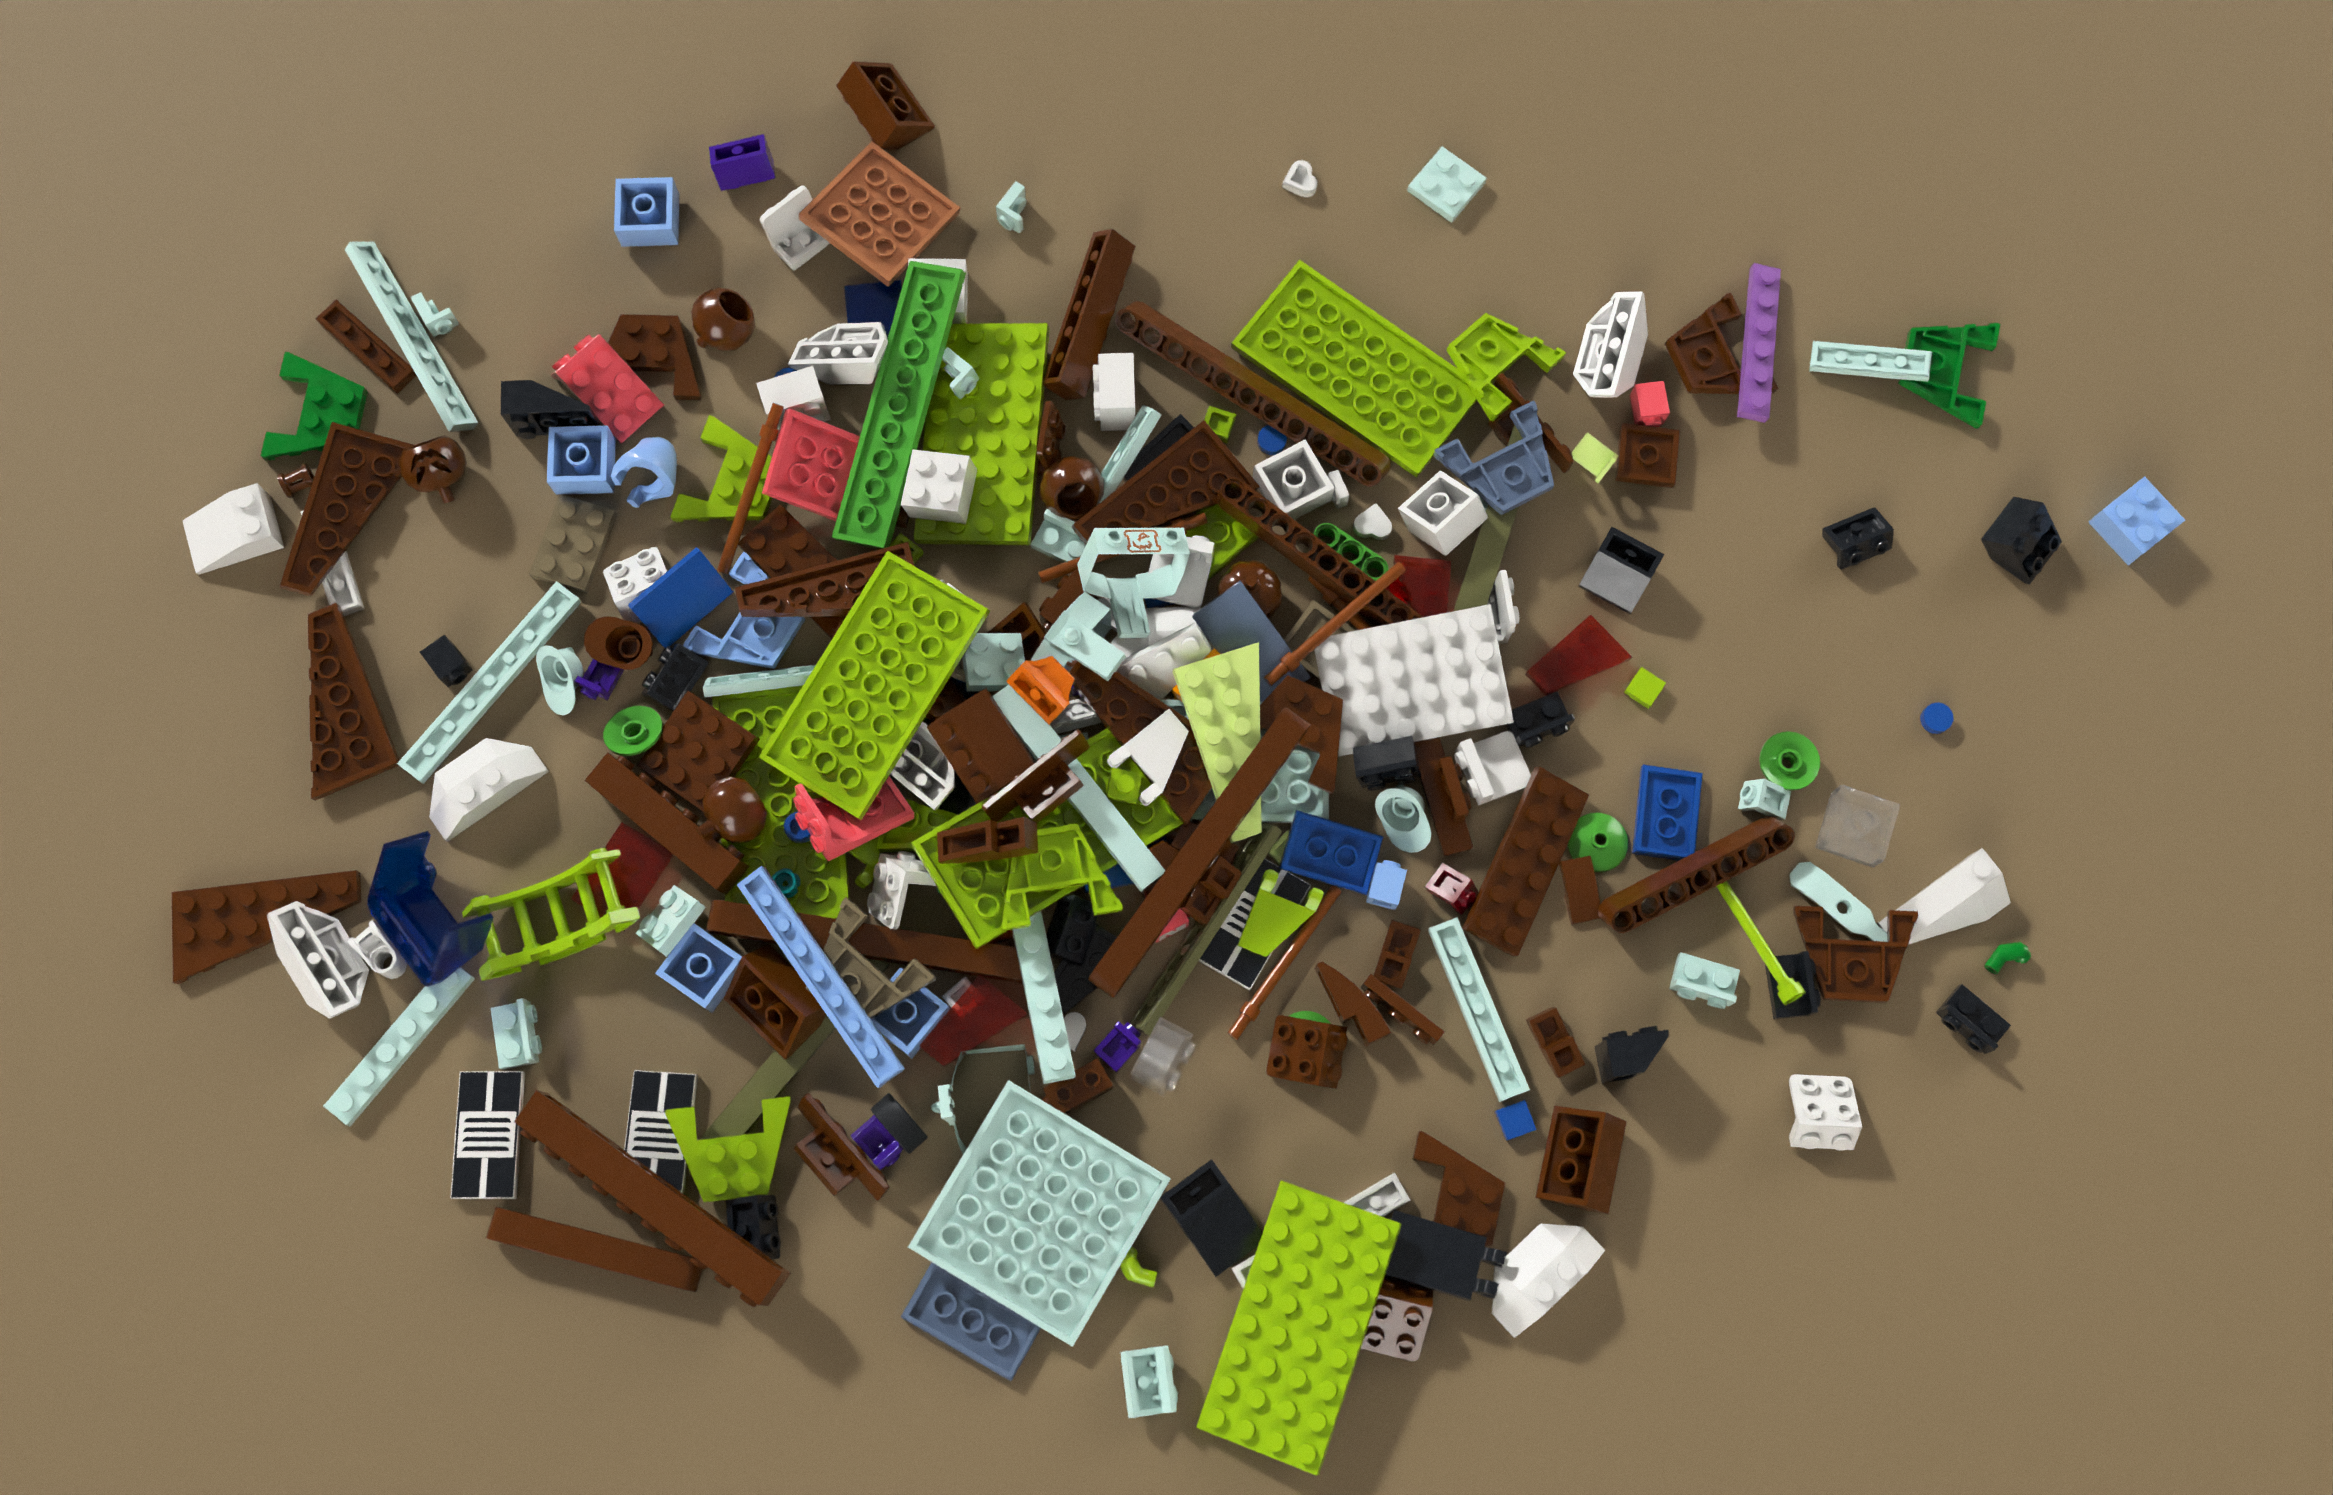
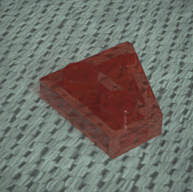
M1395 555L1393 564L1395 565L1397 562H1400L1406 569L1399 578L1412 609L1423 617L1447 613L1451 561Z

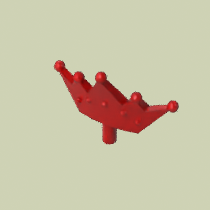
M1399 576L1385 589L1408 605L1407 601L1411 602L1412 598H1409L1402 590L1405 588V585L1399 581Z

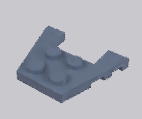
M1534 400L1510 413V418L1521 434L1522 440L1476 463H1472L1458 438L1435 449L1433 453L1438 461L1500 515L1539 497L1554 487L1547 450L1544 448L1542 439V427L1537 416L1538 409Z

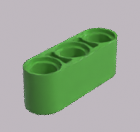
M1323 523L1316 527L1314 531L1316 537H1330L1333 542L1327 545L1342 556L1346 552L1354 553L1357 559L1350 562L1368 576L1370 575L1367 573V570L1371 568L1377 569L1381 576L1388 571L1389 566L1384 558L1331 523ZM1379 576V577H1371V578L1376 581V580H1378L1381 576Z

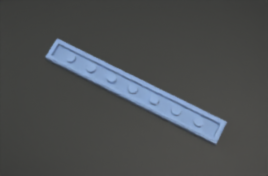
M763 866L759 867L737 884L738 888L876 1087H882L905 1069L766 868Z

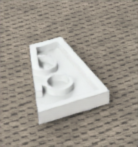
M1194 622L1125 658L1119 665L1118 670L1121 675L1157 699H1163L1177 685L1172 672L1173 669L1202 660L1211 651L1210 644L1197 623Z

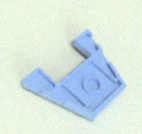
M742 552L729 573L732 578L744 585L769 579L745 552ZM739 613L723 639L695 625L682 646L697 655L775 669L805 622V618L742 617L741 613Z

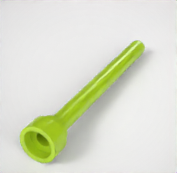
M1725 881L1717 885L1716 887L1778 983L1777 989L1779 992L1777 995L1782 1003L1787 1005L1802 997L1806 993L1799 981L1795 982L1793 978L1788 977L1729 883Z

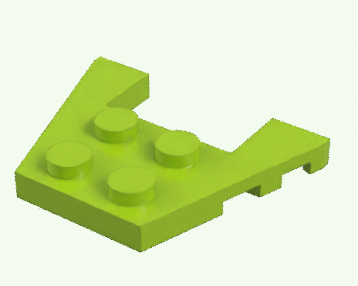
M1485 313L1452 341L1446 351L1484 412L1493 422L1512 403L1505 394L1492 384L1499 374L1504 373L1523 355L1528 356L1542 370L1548 373L1563 360L1566 352L1558 347L1554 350L1544 345V341L1535 336L1531 339L1517 332L1519 328Z
M709 415L700 439L702 443L726 449V456L709 501L679 493L670 516L672 521L684 522V520L696 519L698 521H709L710 519L734 520L758 447L714 416ZM769 454L746 520H763L771 504L772 497L762 494L772 456Z
M1077 823L1038 829V853L1011 858L1001 925L1002 931L1030 927L1031 921L1026 894L1087 884L1094 916L1121 912L1123 910L1122 903L1114 894L1107 876L1103 874L1095 860L1096 857Z
M790 1096L761 1099L764 1132L697 1139L695 1106L665 1110L668 1122L703 1202L730 1200L752 1195H768L790 1105Z

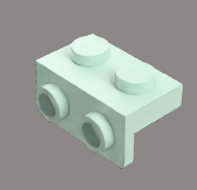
M1158 1346L1120 1352L1128 1418L1176 1412L1178 1392L1173 1383L1172 1370L1174 1361L1169 1352V1347Z

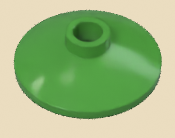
M629 707L616 713L608 721L604 728L603 739L607 748L617 755H637L648 750L658 741L662 734L663 722L660 715L650 707Z
M1786 731L1773 735L1764 743L1760 751L1759 763L1767 780L1782 786L1786 790H1799L1812 783L1818 775L1820 756L1815 745L1807 737L1796 732ZM1782 760H1789L1791 768L1784 767Z
M1590 813L1579 818L1568 842V849L1573 859L1591 856L1594 872H1606L1617 867L1625 858L1628 850V837L1621 823L1612 816L1604 813ZM1600 835L1604 837L1605 844H1597L1595 836Z

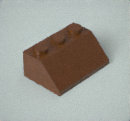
M853 61L836 85L843 95L844 101L856 114L859 123L865 127L871 136L872 142L882 149H900L930 132L935 127L892 63Z
M987 688L954 707L927 726L934 740L977 804L1011 783L1015 776L1023 773L1036 763Z
M769 944L742 956L724 997V1000L785 1060L821 1026L826 1016V1013L815 997L805 988L806 984L797 971Z
M1554 1106L1535 1198L1581 1210L1609 1214L1627 1121L1606 1112Z

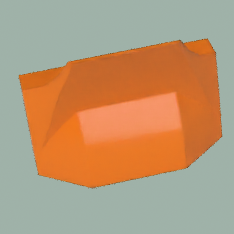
M1049 656L1037 661L1026 660L1006 682L1050 725L1069 705V694L1074 677L1053 656Z

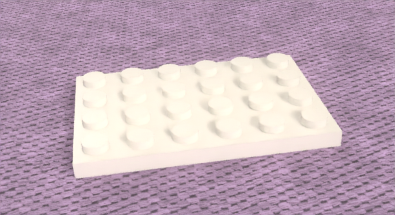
M1491 604L1331 635L1314 649L1322 690L1343 699L1338 756L1353 754L1354 747L1413 736L1414 742L1514 723Z

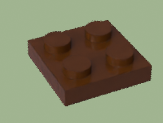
M1622 423L1619 430L1615 481L1673 488L1676 484L1680 430Z

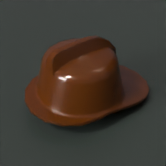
M604 616L596 619L588 626L584 635L586 651L594 660L623 670H634L641 667L647 662L649 656L653 654V643L647 629L637 623L617 617Z

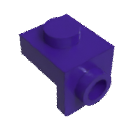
M593 659L583 678L577 676L575 682L581 688L580 693L592 700L600 697L608 701L624 670Z
M1118 1021L1114 1025V1029L1093 1051L1117 1073L1141 1047L1142 1043L1138 1039L1141 1034L1130 1023L1127 1022L1123 1025Z
M875 1115L850 1135L879 1170L885 1166L893 1165L903 1151L902 1146Z

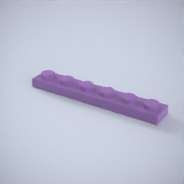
M1753 263L1749 269L1737 417L1765 423L1770 417L1781 269Z

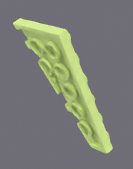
M1259 642L1184 665L1172 671L1216 801L1260 741ZM1261 796L1231 836V843L1262 833Z

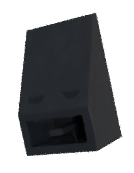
M532 380L501 381V416L516 437L533 439L540 435L549 436V427L602 426L591 407L587 404Z
M1212 1159L1160 1197L1162 1203L1215 1277L1259 1245L1262 1231Z

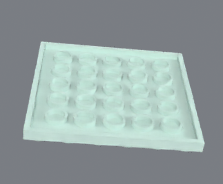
M1008 1080L908 1245V1248L1073 1347L1171 1178Z

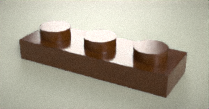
M1372 974L1368 976L1360 987L1374 1005L1378 1006L1381 1003L1389 1010L1387 1014L1400 1025L1405 1022L1414 1029L1412 1034L1422 1043L1427 1044L1430 1042L1434 1045L1444 1034L1445 1031Z

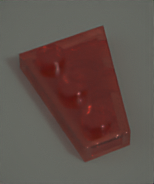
M979 975L920 1044V1048L941 1066L945 1067L958 1059L961 1051L974 1049L977 1045L1000 1033L1012 1023L1027 1016V1012Z

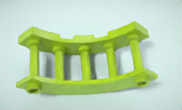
M607 848L595 849L589 852V856L577 865L545 881L496 897L489 898L488 895H482L473 898L470 901L471 903L462 911L463 918L478 915L487 945L489 957L478 969L481 981L522 972V965L533 963L534 961L539 960L540 966L573 955L607 940L605 934L615 929L616 933H620L638 921L640 915L637 907L625 909L624 905L620 904L610 872L609 864L621 855L620 850L607 851ZM596 872L598 873L608 906L606 914L601 918L588 877ZM574 883L577 884L588 921L585 924L586 927L576 932L570 931L558 891ZM546 895L558 935L555 941L541 945L536 941L525 902ZM513 906L525 947L522 949V952L506 956V953L501 951L490 912Z

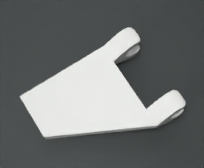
M1168 709L1126 744L1114 751L1109 756L1107 763L1111 768H1117L1130 756L1154 783L1145 789L1139 797V801L1144 806H1148L1163 793L1189 731L1173 712Z

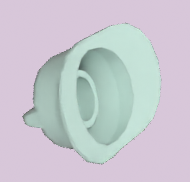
M545 645L539 648L536 655L543 693L551 710L558 715L564 716L569 714L574 708L576 700L575 689L578 686L575 679L577 676L583 678V666L573 648L566 647L557 650L553 646Z
M1403 784L1380 792L1375 801V809L1392 844L1408 853L1419 852L1426 848L1431 840L1432 832L1424 812L1425 804L1422 796L1414 789L1405 787Z

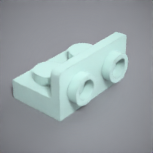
M1046 509L1044 521L1031 543V548L1065 563L1081 557L1086 545L1071 528L1076 522L1068 518L1059 517L1049 509Z
M1680 952L1677 955L1669 989L1678 991L1677 995L1679 997L1689 1000H1695L1696 997L1708 1000L1707 1004L1709 1006L1725 1009L1726 1006L1729 1007L1736 1003L1737 996L1734 994L1740 970Z
M521 998L517 999V1003L490 1008L499 1069L505 1070L539 1063L538 1054L542 1053V1044L539 1035H535L534 1023L538 1021L535 1006L531 1005L530 1001Z

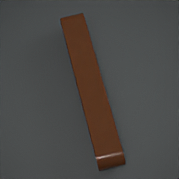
M1774 816L1762 817L1606 898L1599 905L1598 916L1614 931L1618 933L1629 932L1787 850L1794 842L1795 832L1790 826Z
M495 1207L486 1238L691 1292H697L703 1269L689 1260L690 1256L500 1207Z

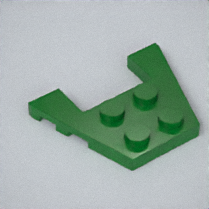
M1989 323L1988 326L1966 324L1964 327L1948 328V326L1911 328L1907 334L1905 349L1932 351L1928 382L1899 379L1898 384L1978 429L1983 423L1986 401L1957 394L1965 347L1968 345L1993 351L1997 347L2001 324Z
M285 352L279 376L286 381L308 383L297 434L289 435L266 432L261 451V457L266 461L276 460V457L285 455L290 457L298 456L306 451H323L332 422L360 430L368 394L364 386L290 352Z

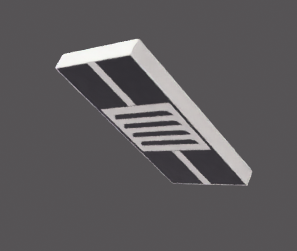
M1267 859L1263 860L1199 959V962L1249 991L1272 954L1271 952L1267 957H1263L1237 946L1264 872L1272 869L1279 874L1271 892L1272 894L1299 905L1311 887L1307 882L1288 871L1279 869V866Z
M634 1070L624 1150L684 1194L688 1165L668 1122L665 1110L695 1106L698 1075Z
M460 1071L451 1199H517L521 1127L514 1123V1121L523 1109L525 1072Z

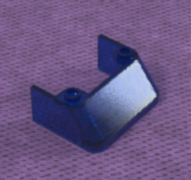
M428 831L383 844L367 902L372 916L423 985L430 987L444 981L482 951L494 917L489 913L459 924L432 890L437 873L435 866L425 857L431 837Z

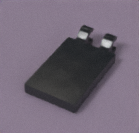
M1394 1210L1392 1220L1402 1225L1385 1276L1469 1302L1472 1293L1492 1299L1496 1297L1499 1283L1479 1279L1477 1274L1480 1262L1502 1268L1507 1252L1485 1247L1486 1237Z

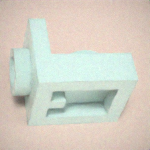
M1017 181L1014 182L997 204L996 213L997 220L1002 227L1021 233L1023 230V218L1018 214L1024 209L1027 200L1025 187Z
M421 292L411 297L433 337L439 334H446L453 327L459 325L450 308L439 312L433 300L427 302Z
M947 347L942 358L946 364L944 370L954 378L949 385L959 399H962L965 394L973 391L980 378L971 365Z
M1764 778L1745 781L1740 792L1738 809L1742 811L1756 810L1764 815L1774 816L1778 820H1783L1786 818L1791 791Z

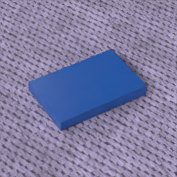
M696 547L629 603L628 606L665 648L666 646H671L734 591Z
M1650 765L1641 766L1632 854L1679 861L1695 853L1703 773Z
M1295 810L1279 869L1367 895L1384 836Z

